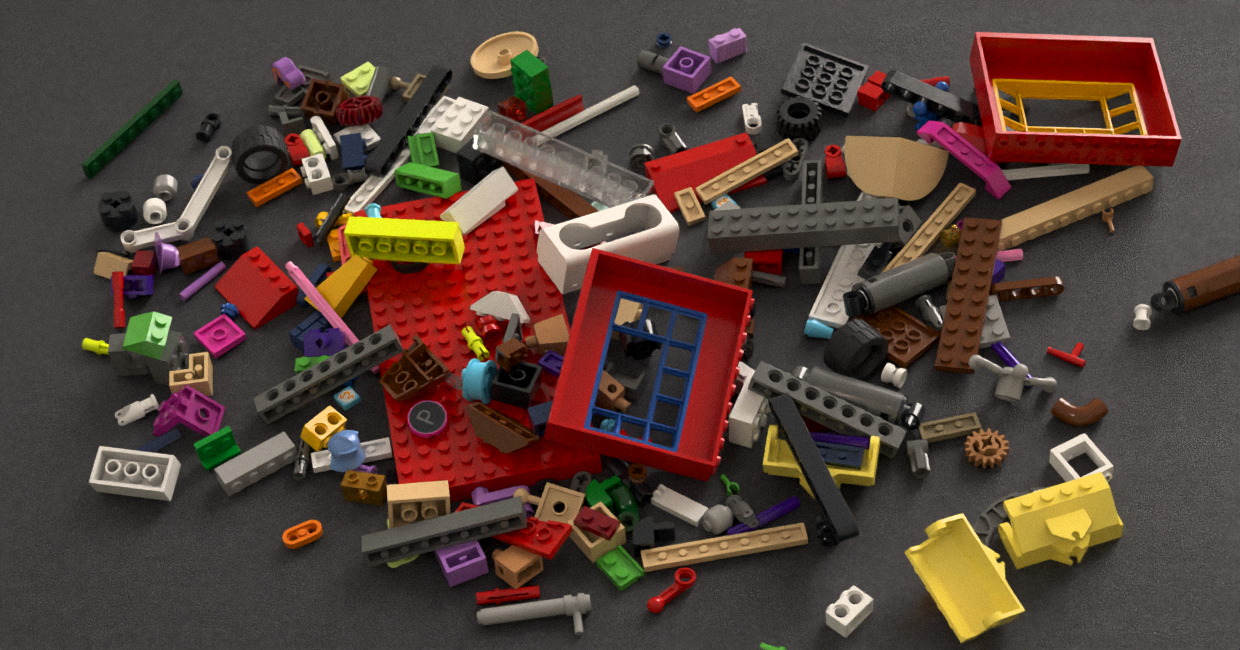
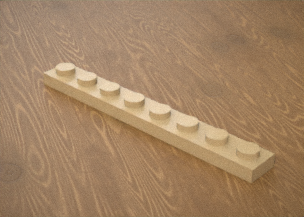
M959 183L881 273L922 257L974 198L976 189Z
M803 522L642 550L641 558L645 572L804 545L808 544V537Z

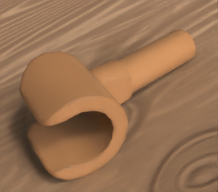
M1110 208V213H1106L1104 209L1102 210V220L1107 222L1110 233L1115 232L1112 223L1114 214L1112 208Z

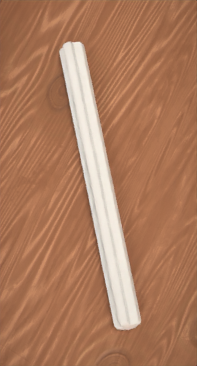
M634 85L532 137L535 145H540L639 95V89Z

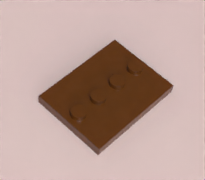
M896 306L889 307L868 317L861 314L852 319L866 321L888 341L886 357L904 369L939 342L941 333Z

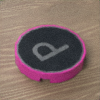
M431 400L415 404L407 416L411 431L423 438L439 435L446 428L448 422L447 412L444 407L438 402Z

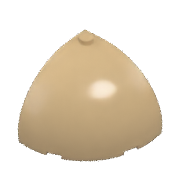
M846 136L845 161L851 179L862 191L874 196L884 197L885 199L898 198V200L913 201L928 195L940 181L949 156V152L901 137Z

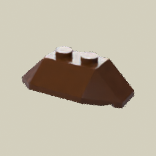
M481 402L466 406L475 435L483 439L484 443L498 448V451L508 454L540 440V437L531 429L509 416L485 406Z

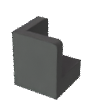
M286 112L279 113L285 137L289 134H298L306 130L302 117L288 120Z

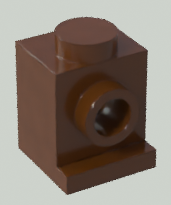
M514 337L496 347L495 361L506 372H509L512 366L524 360L527 348Z

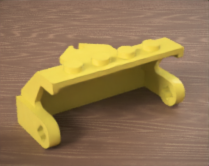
M769 425L763 459L764 472L769 475L799 478L800 485L815 499L786 440L778 439V425ZM871 436L869 450L864 449L861 470L826 465L838 489H840L841 483L864 486L874 485L880 437Z
M1102 472L1004 501L1003 507L1010 518L1011 526L1008 522L998 525L1000 538L1016 569L1049 559L1072 565L1073 561L1069 558L1071 556H1075L1077 562L1080 563L1089 547L1120 538L1123 531V523L1117 514L1110 486Z
M963 513L934 522L925 529L929 539L904 552L961 643L974 639L992 628L1009 623L1025 611L1005 580V563L1002 561L999 564L995 560L1000 555L981 543Z

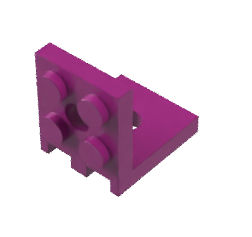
M186 385L177 393H173L167 401H163L158 408V411H160L153 424L155 426L153 435L159 437L180 422L199 434L208 437L219 431L225 407ZM200 411L205 414L206 418L201 416Z

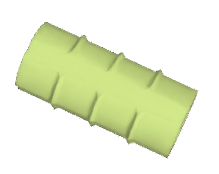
M311 129L304 130L300 134V138L307 148L309 155L314 156L322 153L325 160L327 157L326 152L317 135Z

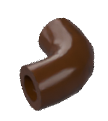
M1060 398L1053 405L1051 414L1068 425L1080 427L1092 425L1108 414V408L1103 401L1097 398L1082 407L1074 406L1066 399Z

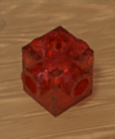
M508 97L507 100L498 102L499 120L510 124L518 123L519 120L525 119V102L517 97Z

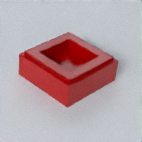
M302 222L297 224L296 228L299 238L310 248L314 245L311 232Z

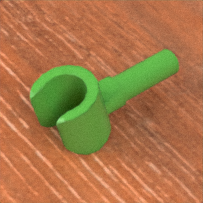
M722 474L720 477L727 487V495H732V489L736 490L737 494H739V485L735 482H730L725 474Z

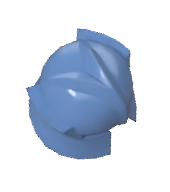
M340 431L329 439L328 451L331 453L330 468L332 470L346 472L347 470H354L363 463L365 451L360 445L358 431Z

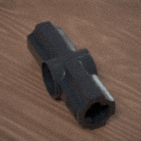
M610 456L605 462V467L613 476L617 475L620 478L621 484H627L639 505L645 506L649 504L654 492L645 482L641 484L632 483L628 473L630 466L626 461Z

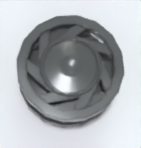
M636 144L630 148L629 165L636 171H645L644 163L654 160V150L647 144Z

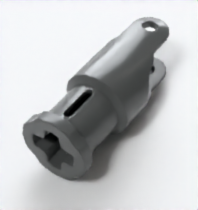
M923 295L919 297L915 305L922 311V317L926 324L937 332H942V315L938 308L933 305L931 296Z
M733 494L726 499L725 506L731 509L733 515L740 522L748 525L750 528H754L759 524L752 507L747 502L742 501L739 495Z

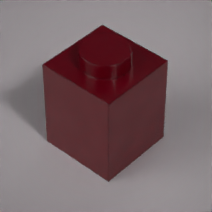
M136 251L131 266L133 274L153 275L154 279L158 267L155 251Z

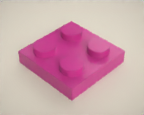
M225 313L193 333L195 339L215 359L247 339L246 334Z

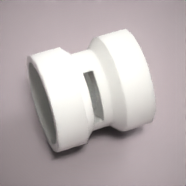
M887 363L883 369L881 381L893 383L895 387L901 388L906 380L907 370L895 368V365Z

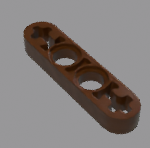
M1060 277L1002 282L991 285L990 295L996 294L998 302L1054 296L1064 291V285ZM1015 289H1021L1017 292H1012Z

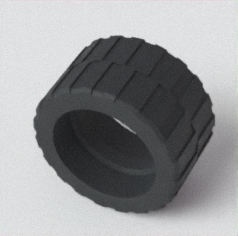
M269 126L249 127L241 131L232 142L231 149L237 175L248 183L263 184L286 172L289 166L284 137L275 128ZM257 152H272L264 158H249L250 155Z
M854 319L841 326L829 339L824 350L823 361L833 372L865 381L881 367L888 353V341L866 321Z

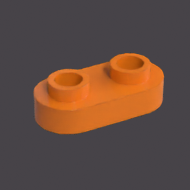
M308 520L287 529L283 533L284 545L289 549H296L319 539L323 534V529L319 521Z

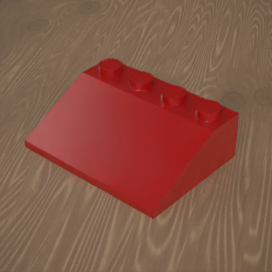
M258 246L243 254L214 286L228 303L234 304L237 307L236 309L241 317L254 330L297 305L296 299L299 293L298 287Z

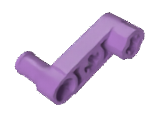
M524 485L490 493L488 488L477 487L471 492L474 505L483 506L511 499L514 492L519 488L526 489L529 495L531 493L529 487ZM528 502L523 504L526 510V517L530 518V516L534 515L532 504Z

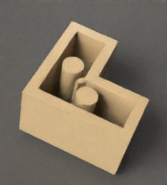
M208 352L189 354V369L169 372V387L172 394L177 393L184 386L188 385L205 396H213V366Z

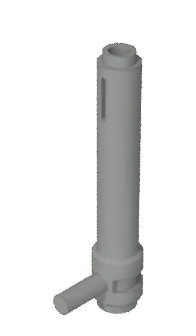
M578 593V596L564 595L563 598L481 609V611L477 612L478 624L485 626L566 614V616L573 615L575 634L582 635L581 614H587V611H592L590 595Z

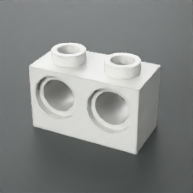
M323 154L303 158V166L300 169L302 176L307 177L304 179L307 189H311L313 195L333 190L331 176Z
M853 585L848 591L845 590L835 604L829 605L826 610V624L846 638L873 612V598Z

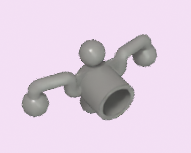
M973 355L969 359L971 369L980 370L982 367H985L992 371L994 376L998 377L994 396L1005 401L1020 402L1024 385L1041 386L1044 391L1049 393L1057 388V382L1052 377L1026 378L1029 370L1024 364H1017L1014 368H1001L980 355Z

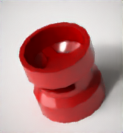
M491 315L484 316L478 321V328L482 332V337L488 343L497 341L502 335L500 327L497 326L496 318Z

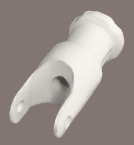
M151 394L149 398L141 402L136 401L118 410L115 413V418L119 419L118 424L120 426H124L145 417L146 413L155 409L158 410L159 405L154 394Z

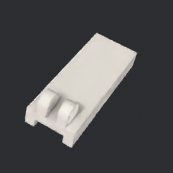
M663 484L658 486V490L654 491L651 498V504L696 527L703 521V515L708 510L707 507L665 487Z

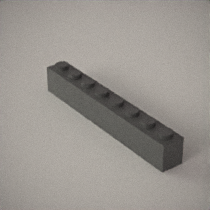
M822 160L803 161L801 205L823 203L824 174ZM822 247L800 248L799 272L802 285L820 284Z
M521 496L364 535L362 536V554L367 566L371 567L527 528L526 510Z

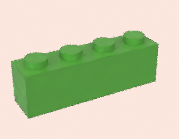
M412 162L394 170L397 187L445 199L462 191L458 173Z

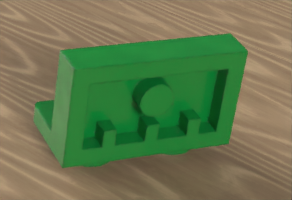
M229 426L193 444L197 457L206 471L241 454V450L236 444L233 432Z

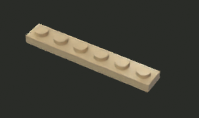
M787 138L696 187L695 191L706 205L797 156L798 150L791 140Z

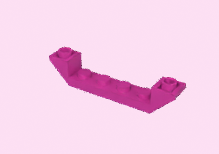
M928 121L917 131L916 134L928 144L935 140L986 182L985 190L998 200L1011 189V185L1000 167L993 161H989L987 156L944 122Z

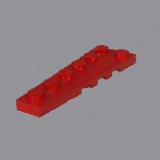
M462 502L455 512L479 506ZM530 516V518H527V528L491 537L551 560L572 533L573 528L570 524L551 520L545 522L538 520L537 517Z

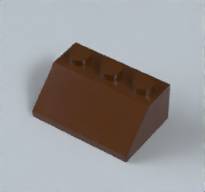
M733 257L716 268L714 280L751 290L753 259Z

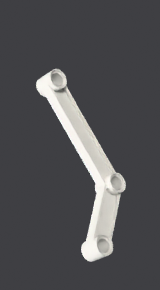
M221 146L216 150L213 161L180 219L176 222L138 231L127 230L123 232L120 239L125 251L135 253L139 249L155 246L154 238L156 232L159 233L162 243L192 239L198 223L229 168L234 165L231 149L227 146Z

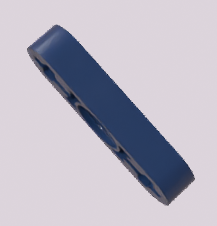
M319 264L308 280L315 288L327 279L326 273L332 272L331 267ZM302 289L297 295L296 303L298 306L308 308L311 304L305 300L307 295Z

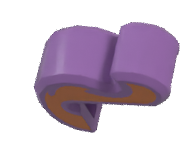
M283 57L272 63V74L278 84L284 82L290 90L305 84L303 73L295 67L292 60L288 57Z

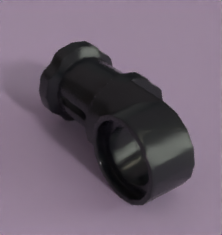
M217 113L206 115L201 122V129L196 133V138L201 142L209 143L212 139V132L220 128L222 123Z

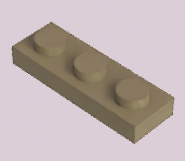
M976 412L921 423L917 430L920 439H927V443L970 435L973 431L979 433L981 425Z

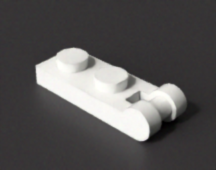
M319 116L312 117L311 125L313 126V131L320 143H323L322 146L326 154L329 153L332 160L339 158L336 144Z

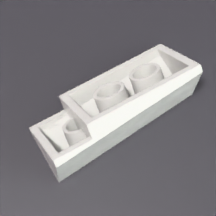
M501 167L492 171L440 215V218L445 222H459L461 234L465 236L505 207V200L516 193L518 188L505 168Z

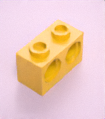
M329 405L304 425L300 438L318 452L323 447H328V441L333 435L346 430L347 419Z

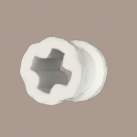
M1145 304L1137 305L1134 308L1136 316L1133 326L1138 330H1147L1151 324L1149 316L1152 314V308Z

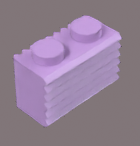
M740 28L732 29L730 32L716 35L708 40L709 54L718 64L728 60V58L731 59V57L734 58V56L747 52L746 35Z

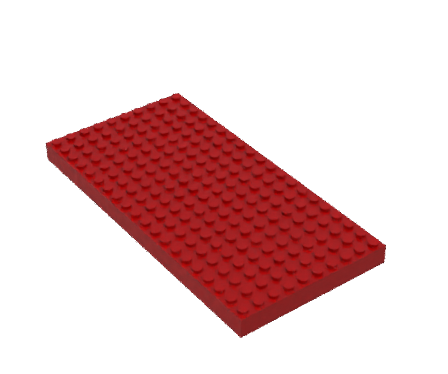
M534 178L515 181L514 183L518 191L505 200V207L465 236L462 235L465 249L460 264L429 263L426 268L419 272L403 274L393 268L390 260L371 259L373 261L372 265L378 269L366 284L374 333L391 325L400 339L403 350H408L414 342L412 338L417 335L452 374L433 389L404 401H396L383 387L399 484L448 480L450 502L472 498L471 492L477 487L488 488L490 493L515 486L524 485L531 487L539 480L547 478L557 481L571 479L580 471H586L590 475L602 472L599 453L543 439L544 436L540 437L539 442L508 454L499 452L498 448L484 443L483 439L475 435L466 406L476 402L482 403V401L468 402L462 395V370L467 367L470 360L473 358L478 359L475 352L468 347L467 340L461 334L464 328L469 333L467 326H471L476 335L481 337L483 345L490 353L487 359L482 354L484 360L480 362L486 363L492 360L496 363L497 370L500 367L495 361L496 347L503 343L509 320H497V326L500 327L502 335L497 341L488 343L484 341L482 332L478 328V321L484 316L477 315L476 311L470 310L472 304L492 291L517 295L530 317V322L523 323L521 326L522 343L525 346L524 337L535 335L534 324L563 314L568 334H570L562 293L538 262V253L536 252L538 239L533 238L532 225L534 221L544 222V217ZM468 191L455 193L446 199L436 196L381 207L380 216L389 219L443 221L440 215ZM365 210L354 212L355 217H368L365 214ZM395 261L396 263L401 265H411L417 263L408 261ZM538 346L527 349V353L524 354V362L538 365V361L542 358ZM402 352L379 364L381 378L394 362H398L404 355ZM542 369L541 385L530 407L553 400L558 382L557 376ZM441 396H446L447 402L441 404L447 412L448 422L446 428L439 435H433L430 438H423L414 434L408 425L407 416L410 409L421 401L431 400L438 402ZM495 400L485 404V406L509 416L533 431L529 422L528 409Z

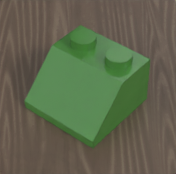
M154 311L130 317L122 349L160 360L172 317Z

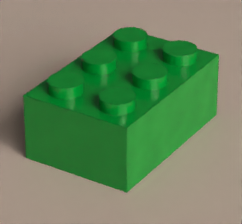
M528 50L510 59L515 99L536 115L553 107L549 67Z

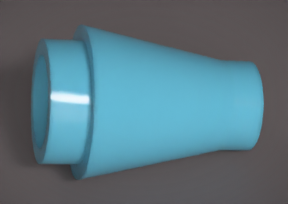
M813 318V320H807L804 334L808 335V337L831 339L834 328L828 327Z

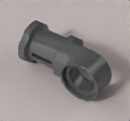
M365 167L361 170H347L345 173L334 175L332 177L333 189L344 191L348 186H352L353 183L365 182L367 180ZM337 181H345L343 184H336Z

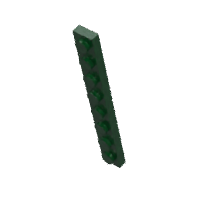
M174 79L81 163L85 176L91 179L183 95L180 82Z

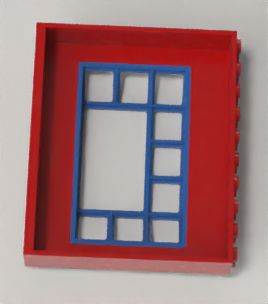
M592 248L543 439L708 482L710 476L715 475L716 468H718L721 459L719 453L723 448L725 440L723 434L728 426V420L726 419L732 407V402L730 401L736 389L734 383L740 370L738 364L742 359V346L747 337L745 331L749 325L751 318L749 313L754 304V298H751L753 290ZM621 299L643 304L637 329L615 324ZM650 306L671 311L665 337L643 331ZM678 314L700 320L694 344L672 339ZM612 331L663 344L646 420L595 407ZM669 346L691 351L687 372L665 366ZM663 373L685 379L681 399L659 394ZM657 401L679 406L675 427L652 421ZM592 414L615 419L613 432L590 427ZM621 421L643 426L642 440L620 435ZM650 429L672 434L671 448L648 442Z

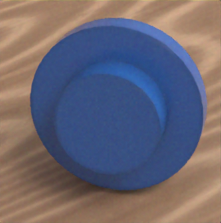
M231 303L222 304L220 307V314L225 313L230 319H234L239 311Z

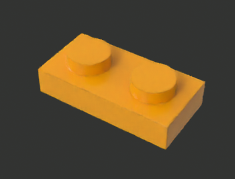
M338 229L331 230L327 236L334 262L341 260Z

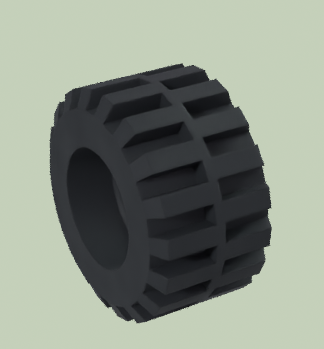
M796 96V98L791 97L789 100H784L783 104H779L776 111L777 130L783 139L789 138L793 141L796 138H804L811 141L812 138H816L818 133L821 132V107H819L817 102L814 103L813 99Z

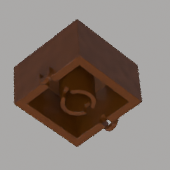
M312 78L301 106L302 113L307 119L319 116L324 123L338 125V120L336 119L337 106L343 100H347L349 94L344 85L333 83L329 79L323 81Z

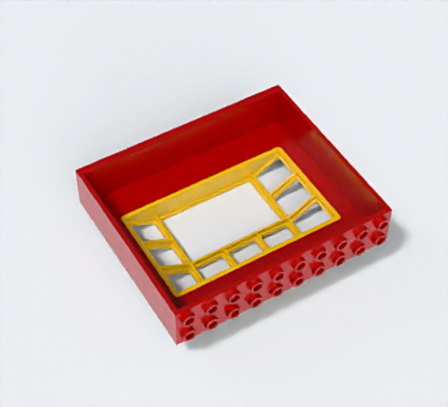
M975 32L969 62L989 161L1173 167L1181 143V135L1153 38ZM998 90L1014 97L1016 105L999 98ZM1130 93L1131 104L1108 110L1106 100ZM1021 98L1100 101L1107 129L1027 126ZM1002 108L1018 115L1020 123L1003 116ZM1134 110L1136 122L1113 129L1111 118ZM1005 125L1016 131H1006ZM1135 129H1139L1140 134H1141V135H1121V134H1124V133H1126V132H1129V131H1132V130H1135Z

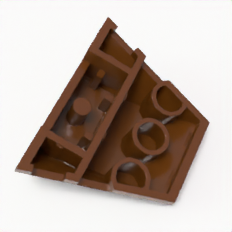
M417 335L412 338L414 342L408 350L404 349L402 352L404 355L398 362H394L379 380L396 401H404L423 394L438 386L452 375L450 370L427 348Z

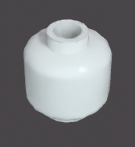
M151 198L144 203L143 217L149 224L157 225L166 219V205L161 199Z

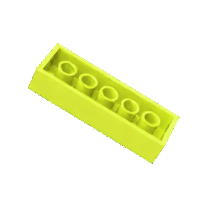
M349 216L344 231L351 258L357 254L362 258L365 255L373 260L460 264L465 249L459 222Z

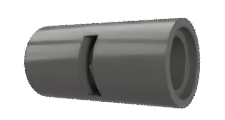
M643 50L638 56L637 65L638 67L663 75L662 67L669 58Z
M377 66L366 95L375 96L382 103L392 71L386 67Z

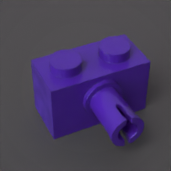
M328 328V332H320V329H309V333L303 334L305 357L331 356L346 348L345 331L339 332V328Z

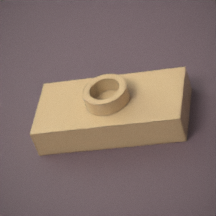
M692 187L674 193V197L688 226L705 220V214Z

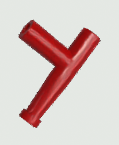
M1080 342L1076 344L1071 354L1053 349L1050 346L1047 349V354H1051L1081 368H1084L1086 364L1085 360L1078 358L1084 348V345Z

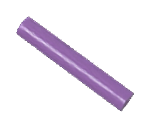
M221 261L179 293V297L186 301L225 270V264Z

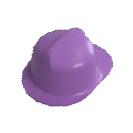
M156 232L154 238L155 250L159 263V274H161L162 270L179 266V252L173 245L162 243L159 233Z

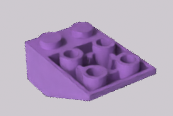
M477 540L434 551L450 587L489 573L486 557Z

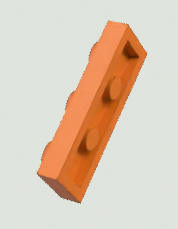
M729 77L687 97V103L697 113L741 92V86L732 77Z
M291 168L246 193L250 201L258 207L303 183L301 176Z

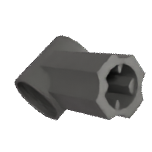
M664 123L659 127L660 144L666 147L671 154L687 150L686 145L676 134L675 127L672 124Z
M927 439L906 441L907 458L910 459L912 475L918 479L930 475Z

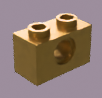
M353 470L346 471L341 483L345 500L383 506L387 496L385 475Z

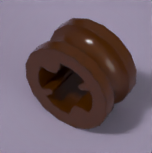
M635 463L629 467V479L632 483L641 484L646 480L647 472L643 464Z

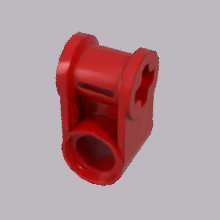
M293 133L285 137V144L293 166L303 165L302 159L310 157L300 136Z
M829 145L825 148L827 179L846 177L845 162L840 151L841 148L837 145Z

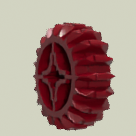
M371 95L347 98V100H343L337 106L336 119L338 123L347 127L371 124L383 115L382 103L380 99Z

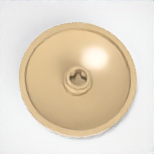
M508 32L492 37L482 43L472 54L471 65L474 72L482 78H504L512 75L510 59L526 50L537 57L539 48L536 39L531 34Z

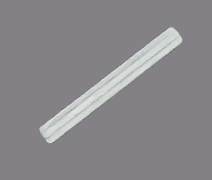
M1062 164L1001 171L1007 180L1085 174L1089 173L1090 167L1089 164Z

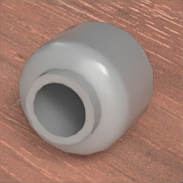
M167 174L158 176L154 182V195L162 201L173 199L177 193V180Z
M718 504L705 511L703 515L704 521H702L705 530L707 532L711 531L715 535L723 533L733 525L734 515L728 506Z

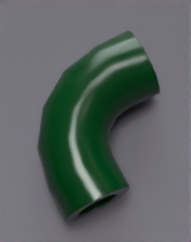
M624 483L612 489L609 495L618 510V521L625 527V531H632L639 522L640 513L629 487Z

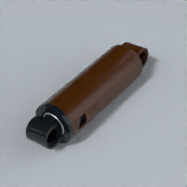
M1240 255L1166 281L1163 284V292L1155 293L1151 297L1150 303L1152 308L1158 312L1171 310L1174 314L1178 315L1240 292ZM1162 297L1166 301L1165 306L1161 303Z

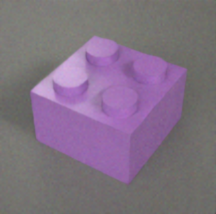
M680 46L662 67L663 82L694 94L711 74V57Z

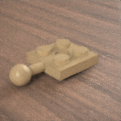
M548 482L541 498L529 495V492L524 488L517 489L513 495V498L521 496L523 504L528 502L538 505L535 514L538 520L545 522L551 520L566 524L579 514L586 497L584 493ZM558 503L565 505V510L561 513L554 511V507Z

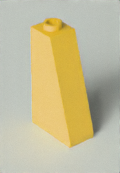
M355 254L316 287L340 318L344 316L378 270L372 265L373 261L365 255L362 258ZM306 296L305 300L318 310L308 296Z

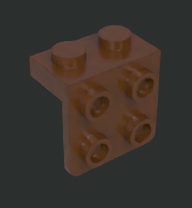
M208 237L176 248L179 252V262L185 275L220 262L214 243L212 244L211 239Z

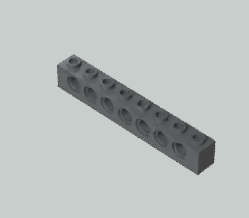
M388 325L253 398L258 414L268 425L403 352L404 350L398 335L392 326Z
M760 361L748 386L749 390L767 399L789 393L800 415L842 435L867 437L869 441L871 436L880 437L879 453L891 459H894L907 432L898 425L889 423L879 416L856 407L844 399L835 397L827 391L821 390L763 361Z

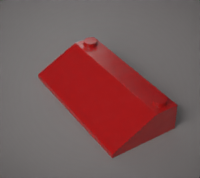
M745 132L644 163L646 180L654 195L658 197L669 212L680 210L674 197L675 192L692 187L699 204L703 203L695 191L696 187L757 154L753 143ZM762 174L728 192L727 195L767 183L765 175Z

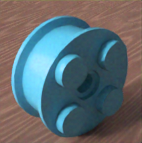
M473 358L467 367L462 370V395L468 402L481 400L482 403L489 404L492 401V382L498 371L494 361L489 360L484 363Z

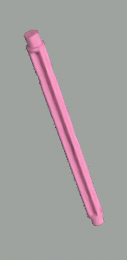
M288 262L285 265L288 274L333 328H339V332L345 331V342L348 346L358 342V338L302 271L292 262ZM377 365L369 370L377 374L380 371V367Z

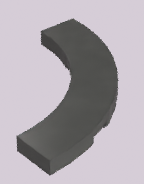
M1049 487L1030 488L1029 491L1020 493L1014 492L991 504L972 527L981 543L989 548L990 541L997 531L998 525L1010 519L1003 507L1004 501L1033 493L1034 490L1038 491Z

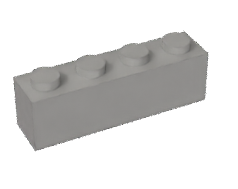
M282 432L214 470L219 483L226 493L231 496L294 462L297 450L287 434Z

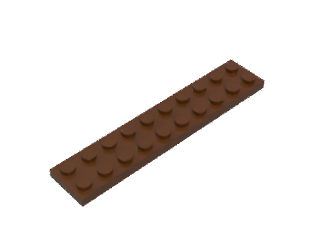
M964 217L935 362V370L975 374V370L969 366V359L971 356L979 354L1002 231V220Z

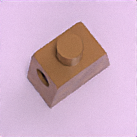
M563 314L534 324L535 335L524 337L526 348L538 346L540 356L542 357L549 349L559 355H564L569 334Z
M603 370L595 406L614 412L619 409L626 413L630 409L631 403L624 399V386Z
M512 545L505 551L496 549L492 554L497 576L515 589H518L543 571L542 556Z

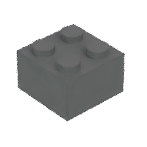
M168 332L160 360L146 357L155 383L169 385V372L183 370L189 364V352L182 333Z

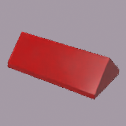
M579 94L510 129L526 145L533 141L532 137L584 111L582 96Z

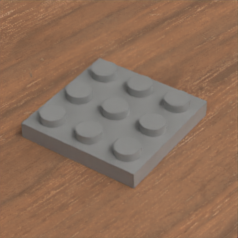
M996 294L989 296L979 349L991 347L992 343L996 344L998 341L1003 344L1011 342ZM947 305L939 307L943 322Z

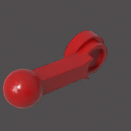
M690 568L678 569L675 573V583L659 596L648 600V610L654 614L660 613L668 602L695 584V572ZM681 578H689L690 581H688V582H683V581H681L680 579H681Z

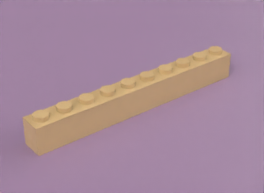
M1134 166L1002 219L998 251L1018 246L1023 242L1033 240L1038 236L1099 213L1103 209L1114 207L1142 194H1147L1152 191L1154 177L1144 166Z

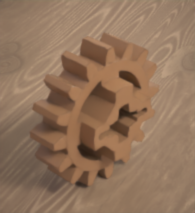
M988 428L987 432H984L983 429H980V433L973 431L972 437L967 436V442H965L964 447L965 456H969L968 461H975L976 467L982 464L983 469L986 468V465L994 468L995 463L1000 466L1001 461H1006L1007 455H1009V442L1005 440V435L998 436L999 431L997 430L991 433L990 428Z

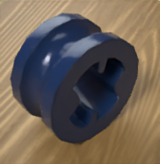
M664 32L659 33L656 36L657 47H670L671 35Z

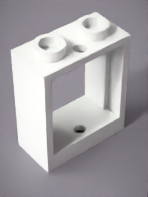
M1085 433L1050 450L1049 463L1066 482L1080 478L1067 461L1083 453H1086L1099 467V469L1085 476L1102 472L1107 482L1112 479L1114 466Z

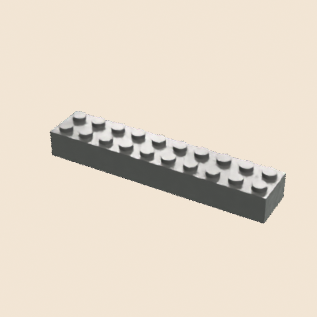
M898 198L709 211L708 242L711 254L900 241Z

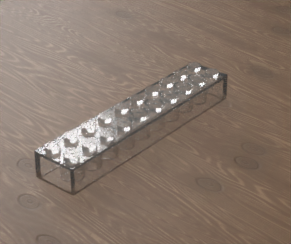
M491 110L474 132L472 148L611 208L650 196L652 193L653 180Z

